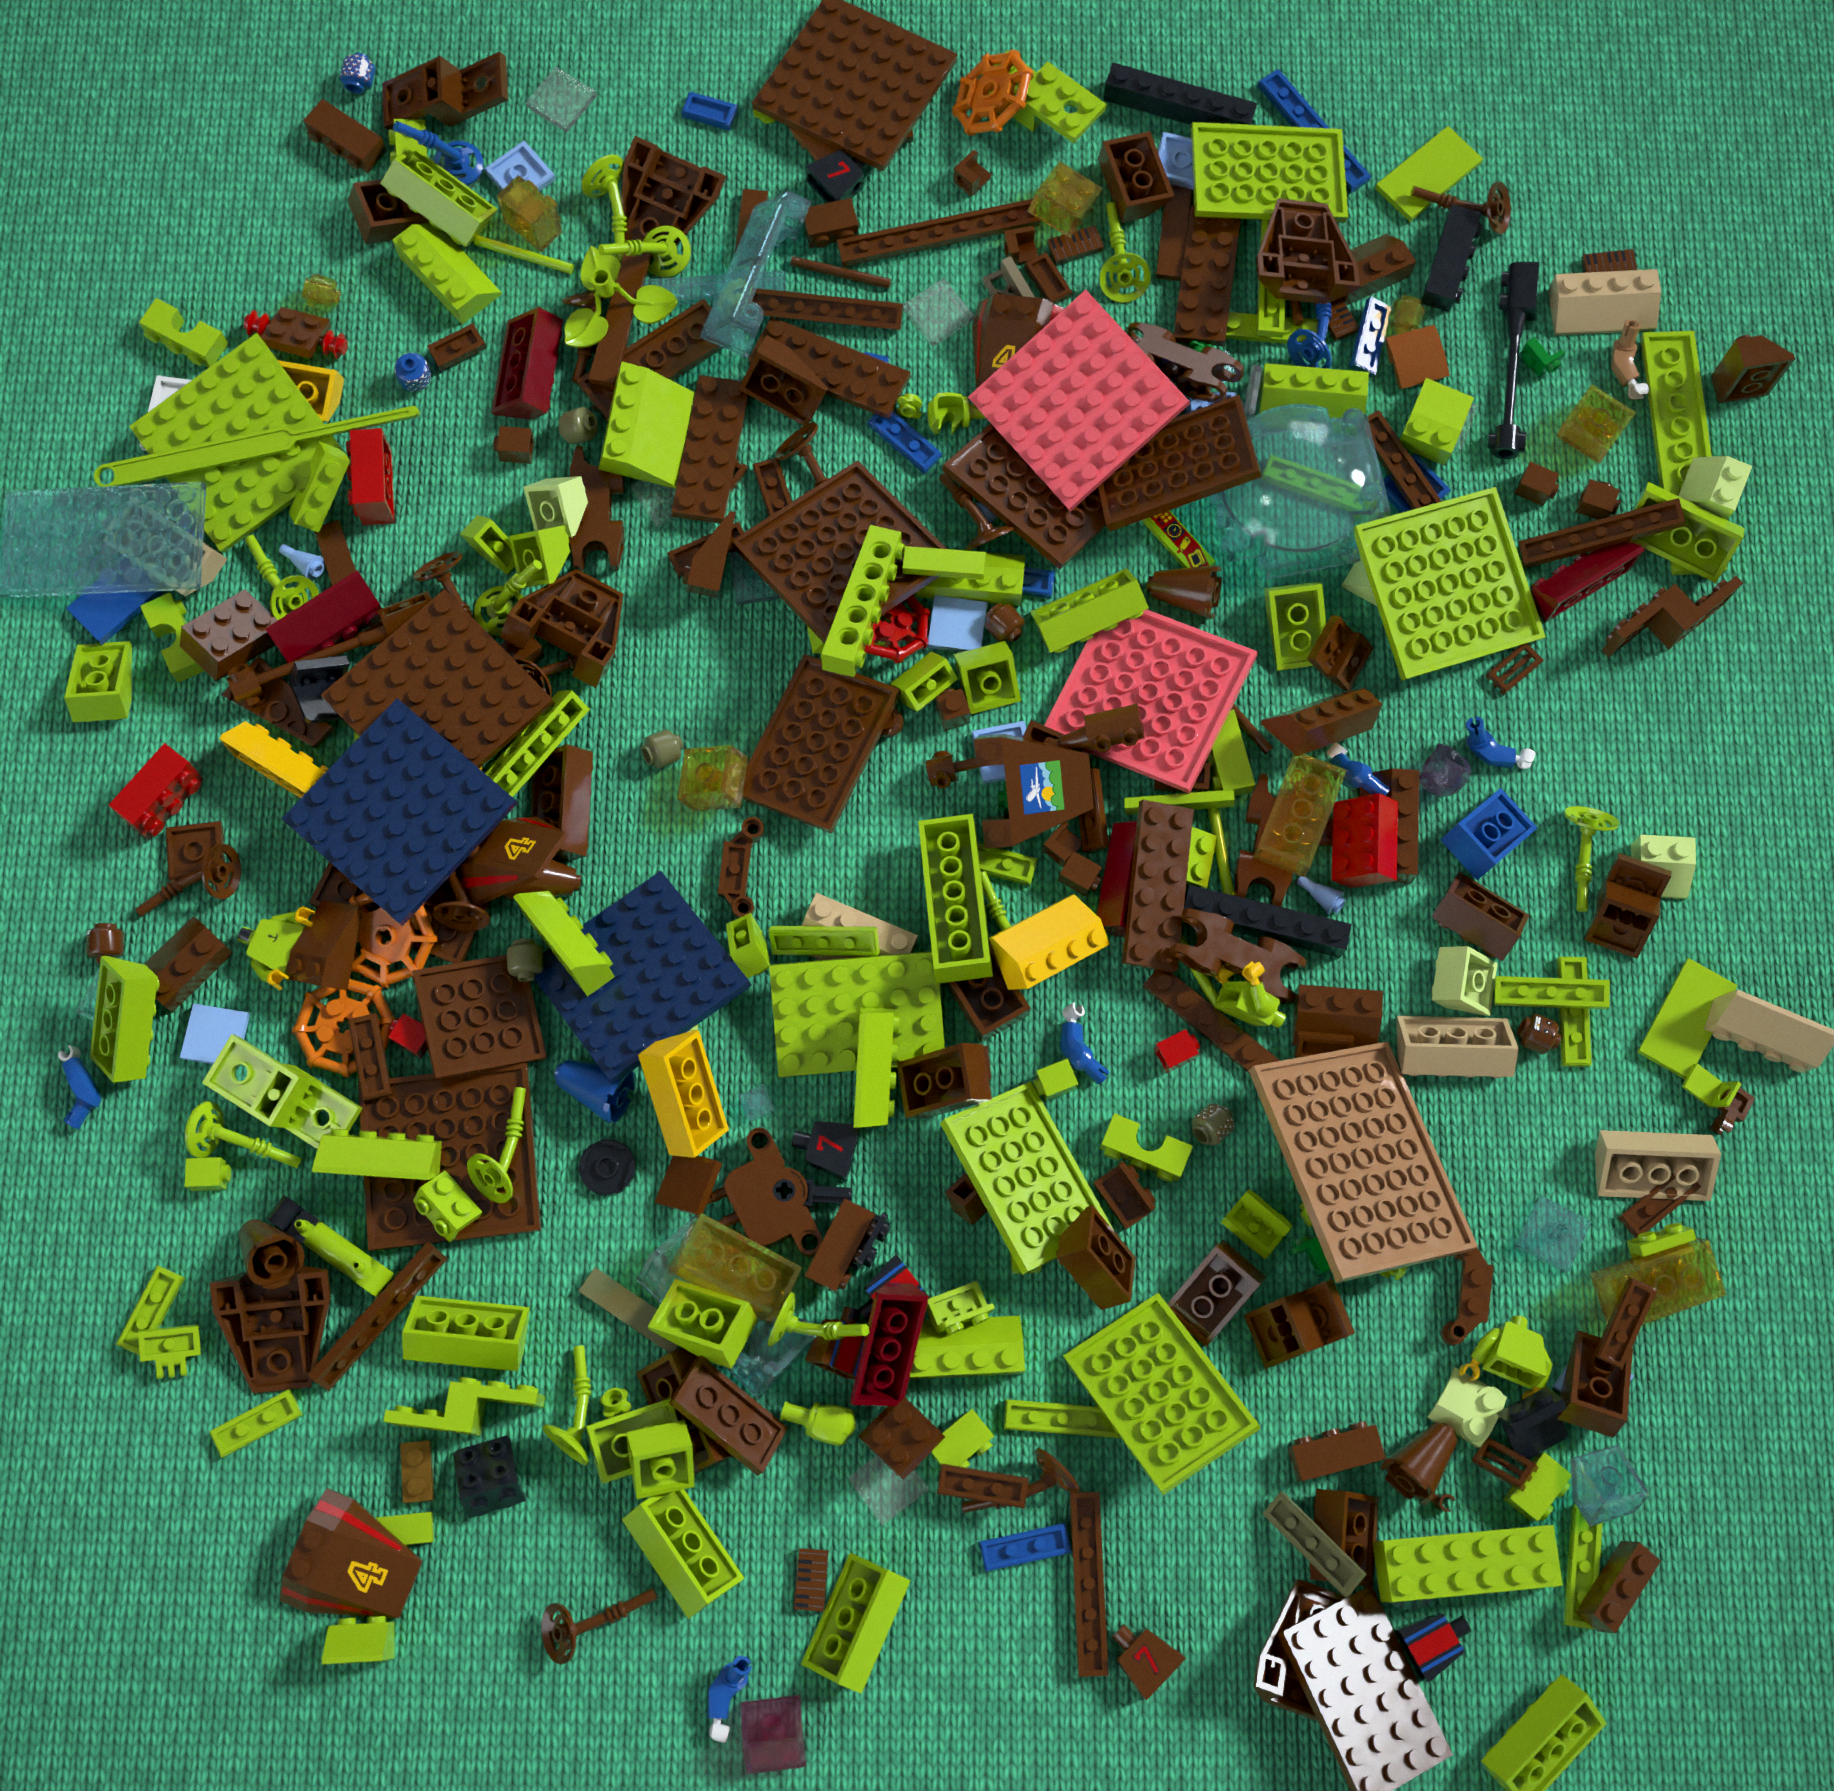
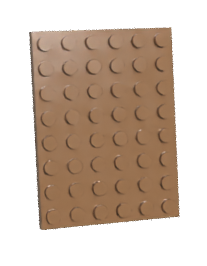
M1388 1042L1254 1065L1248 1070L1336 1283L1470 1252L1478 1247Z

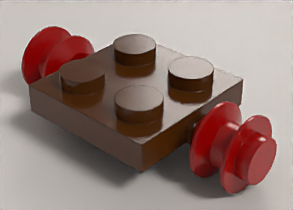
M280 307L272 321H270L267 313L258 317V313L255 310L247 314L244 319V329L247 331V335L252 336L257 332L268 348L311 359L318 346H321L325 356H328L330 352H334V357L339 359L341 355H345L348 348V341L343 333L335 337L333 331L329 330L331 328L330 319Z

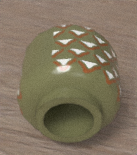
M1211 1103L1205 1106L1192 1120V1132L1195 1138L1205 1145L1215 1146L1221 1143L1234 1129L1231 1111L1227 1107Z

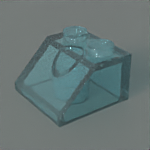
M1619 1445L1574 1457L1570 1461L1574 1502L1589 1526L1635 1513L1650 1496L1647 1488Z

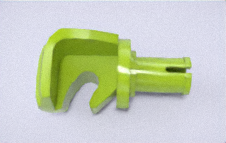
M937 393L931 399L927 408L929 427L934 434H940L941 427L947 421L952 423L951 434H954L961 425L963 428L969 427V422L972 419H986L974 404H970L967 396L962 397V394Z
M785 1402L780 1420L805 1426L806 1436L836 1446L847 1444L850 1436L854 1434L856 1429L855 1412L850 1408L838 1405H822L819 1402H815L813 1407L811 1406L808 1409Z

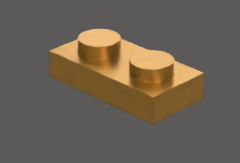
M432 1441L400 1443L403 1503L434 1501Z

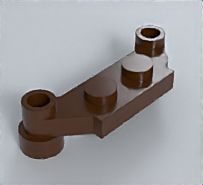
M757 817L745 819L741 826L742 830L731 841H724L718 896L726 899L736 918L749 913L753 915L755 910L754 903L746 896L752 846L761 840L764 833L763 823ZM751 830L757 831L755 834H750L749 832ZM743 908L748 909L746 913L739 912Z
M1478 1248L1470 1252L1453 1255L1455 1259L1462 1261L1456 1319L1444 1324L1440 1331L1442 1340L1448 1345L1462 1343L1480 1323H1488L1494 1266L1487 1264ZM1454 1328L1459 1332L1458 1337L1453 1332Z

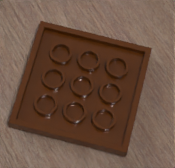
M507 955L412 971V979L434 1080L495 1070L520 1063L546 1060L547 1055L530 981L521 982L518 981V977L509 974L507 970Z

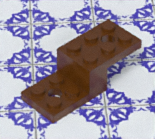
M499 51L461 70L443 57L438 56L382 83L384 128L387 130L393 129L394 119H419L428 114L451 127L508 101L506 56Z
M1737 576L1733 577L1729 582L1723 579L1712 589L1708 596H1702L1695 604L1676 584L1668 590L1663 587L1653 595L1652 600L1647 605L1645 603L1640 605L1632 613L1633 616L1628 620L1623 619L1613 628V632L1605 639L1608 643L1602 651L1610 658L1646 627L1670 650L1725 605L1742 586L1743 582Z

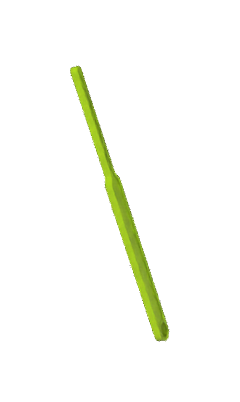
M409 406L296 431L282 426L107 463L97 467L94 472V480L103 489L110 490L292 451L299 442L350 432V430H360L417 418L420 415V410L416 406ZM106 469H112L114 480L110 484H102L100 482L101 473Z

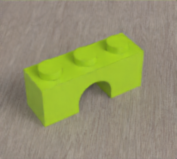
M155 298L139 321L144 330V336L154 343L159 341L165 344L171 352L177 355L180 353L186 355L191 362L198 366L203 364L210 367L215 364L228 345L223 333L202 321H199L196 327L189 332H179L185 322L179 310Z
M322 442L318 443L309 464L311 475L305 490H298L289 510L294 524L316 532L320 531L350 463L345 451Z
M167 593L141 605L140 607L148 625L157 638L170 633L176 634L175 642L170 647L161 650L170 673L179 683L204 672L205 670L180 647L181 626L187 624L183 615L188 614L181 599L176 601L171 593Z
M1114 1113L1099 1148L1104 1150V1155L1118 1161L1120 1158L1130 1161V1165L1140 1171H1146V1169L1157 1173L1156 1177L1166 1182L1178 1181L1193 1146L1166 1135L1158 1150L1146 1151L1139 1146L1136 1139L1140 1124Z

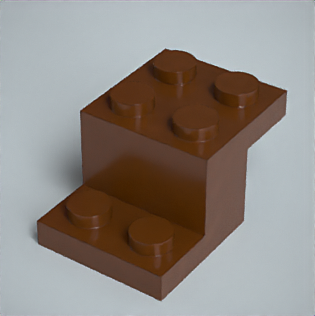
M1618 853L1597 894L1596 913L1585 933V941L1637 959L1660 916V898L1671 879V871Z
M1333 1279L1283 1297L1244 1314L1265 1369L1355 1334Z
M905 1397L896 1406H887L858 1436L902 1480L945 1438L943 1433Z

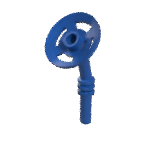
M399 121L394 123L393 130L395 132L415 139L418 144L429 149L435 148L438 150L433 158V161L438 165L440 157L445 156L444 164L446 167L443 169L451 175L461 176L466 174L465 177L458 178L466 186L474 183L480 177L484 166L483 157L478 148L473 144L465 141H453L446 144L436 134H432V132L424 129L420 131ZM474 154L476 157V165L474 169L469 166V155Z
M1331 303L1316 304V320L1318 321L1316 333L1307 329H1298L1289 336L1287 349L1291 360L1296 366L1330 368L1331 354L1325 339L1329 320L1332 318ZM1300 335H1305L1307 338L1302 343L1297 342V338ZM1298 351H1300L1302 357H1303L1307 362H1309V364H1307V363L1301 358V356L1299 355ZM1324 358L1326 360L1325 365L1318 367V362Z

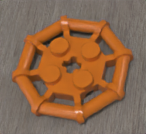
M1014 49L1007 53L994 55L987 53L983 55L982 60L965 77L960 78L956 103L952 107V115L958 118L964 127L965 133L974 136L976 133L990 131L998 133L1002 131V127L1020 109H1024L1027 105L1025 99L1030 81L1034 77L1033 70L1027 67L1021 59L1019 51ZM1014 66L1017 71L1010 74L1009 71ZM1019 83L1017 94L1014 96L1015 86ZM972 108L973 112L969 117L967 115V110ZM984 117H989L990 121L979 122Z
M365 893L359 896L353 895L349 899V905L363 907L357 942H360L362 947L360 949L362 954L358 957L355 950L351 972L355 971L381 984V987L389 988L391 984L412 977L413 970L423 969L434 942H437V935H434L424 908L425 903L415 912L422 935H417L414 932L415 928L410 919L401 926L382 908L369 912L365 905L374 901ZM388 930L392 938L384 943L382 942L383 937L380 935V931ZM414 942H422L416 958L413 960L409 956ZM368 959L379 964L380 971L364 964V961ZM401 960L407 966L390 973V964Z
M349 979L348 990L367 995L362 1002L348 998L347 990L320 987L310 993L307 991L304 994L305 1000L296 1024L291 1028L292 1034L296 1036L307 1059L306 1064L310 1068H321L343 1075L344 1078H348L356 1072L357 1066L355 1060L350 1062V1056L354 1054L350 1030H345L344 1034L340 1033L339 1023L344 1022V1020L369 1015L368 1007L374 1002L382 1018L378 1020L379 1026L382 1027L381 1036L385 1052L390 1039L388 1037L390 1034L389 1028L396 1019L379 985L373 986L353 979ZM340 990V998L331 1000L326 1005L319 1001ZM315 1005L320 1009L315 1026H307ZM307 1034L317 1035L322 1045L317 1052H315ZM328 1052H332L342 1056V1063L323 1057Z

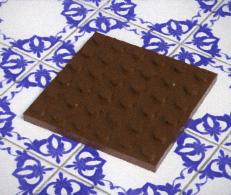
M822 0L753 100L752 109L837 150H842L846 154L884 172L957 62L958 54L844 0Z
M858 460L731 540L732 548L824 644L870 525L901 532L902 543L905 546L947 549ZM903 555L902 560L898 559L896 563L897 574L895 580H890L888 584L890 588L888 599L886 602L881 603V615L940 576L903 574Z
M445 589L321 694L322 698L359 737L398 698L478 768H481L554 704L553 699Z
M527 1063L441 1080H434L433 1073L389 1078L393 1096L364 1102L362 1099L360 1083L358 1082L359 1106L363 1108L360 1112L361 1131H376L377 1137H388V1133H405V1139H416L417 1135H433L434 1141H442L439 1174L446 1171L482 1211L480 1217L459 1231L451 1242L542 1231ZM515 1087H521L526 1089L521 1119L524 1125L520 1126L523 1128V1131L520 1132L522 1138L518 1139L507 1170V1175L512 1183L513 1194L507 1202L496 1203L486 1198L475 1187L468 1174L467 1162L471 1156L478 1153L485 1154L497 1163L499 1162L507 1139L505 1132H508L506 1126L509 1125L507 1119H510L514 1089ZM480 1159V1160H479V1161H481V1162H483V1163L489 1162L488 1160H484V1159ZM364 1176L369 1251L422 1246L427 1242L430 1244L448 1242L444 1236L437 1233L432 1222L417 1210L413 1201L419 1188L432 1179ZM496 1187V1192L506 1193L504 1187Z

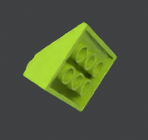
M621 362L616 378L598 470L676 488L694 392L648 368Z

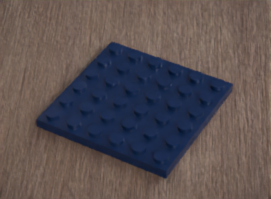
M397 698L281 819L403 926L518 803Z
M659 871L583 924L584 928L581 932L584 935L590 933L598 944V947L595 948L600 954L604 951L612 961L613 965L609 968L615 976L613 979L587 997L550 948L543 952L544 970L535 976V981L611 1084L616 1083L639 1067L641 1063L638 1054L654 1042L688 1032L752 986L747 977L662 871Z

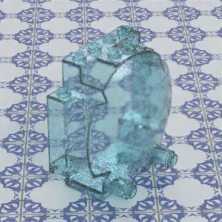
M1290 404L1271 408L1247 421L1262 477L1210 496L1212 506L1216 505L1217 514H1215L1217 529H1222L1224 538H1220L1223 554H1228L1229 562L1257 557L1259 571H1264L1266 580L1360 562L1361 555L1354 537V526L1385 518L1390 514V507L1367 414H1363L1357 408H1350L1344 412L1343 418H1330L1327 408L1309 404Z

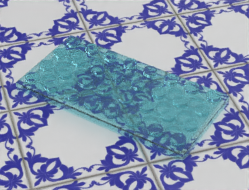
M203 482L5 492L0 564V596L27 597L201 589L206 484Z

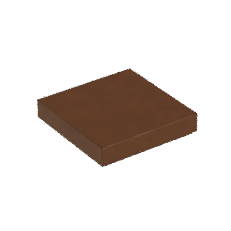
M221 821L166 828L168 877L170 882L172 879L177 880L202 868L203 860L208 850L214 845L224 844L223 823ZM221 851L219 858H222L224 861L225 853Z
M698 1155L695 1158L672 1156L654 1202L664 1207L702 1217L722 1163Z

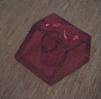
M800 1695L741 1702L742 1750L746 1774L806 1767Z

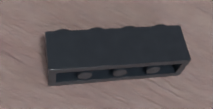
M1454 204L1451 205L1423 292L1421 304L1450 312L1453 304L1459 303L1463 289L1459 288L1460 282L1466 281L1470 267L1466 266L1467 259L1472 260L1476 245L1472 244L1473 239L1479 238L1483 226L1482 223H1479L1481 212Z

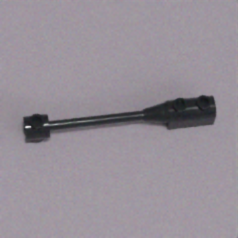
M1514 262L1508 266L1507 271H1502L1501 287H1506V293L1500 294L1499 310H1504L1508 336L1510 338L1503 424L1496 426L1494 433H1489L1488 449H1493V455L1500 459H1513L1518 457L1519 453H1525L1526 432H1521V428L1514 425L1519 348L1525 320L1535 321L1540 262Z

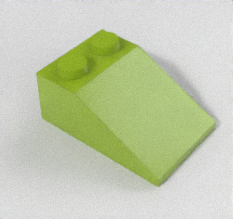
M1426 378L1399 440L1406 450L1445 466L1456 445L1474 397Z
M1315 581L1265 588L1266 614L1276 670L1313 666L1307 657L1326 625L1322 584Z
M131 641L110 642L103 645L100 643L77 645L64 697L73 722L128 718L132 701Z
M675 1279L649 1323L648 1328L691 1353L702 1356L709 1362L732 1369L758 1319L750 1303Z
M671 1398L584 1426L600 1483L604 1484L632 1474L626 1432L678 1421L674 1407L669 1404Z

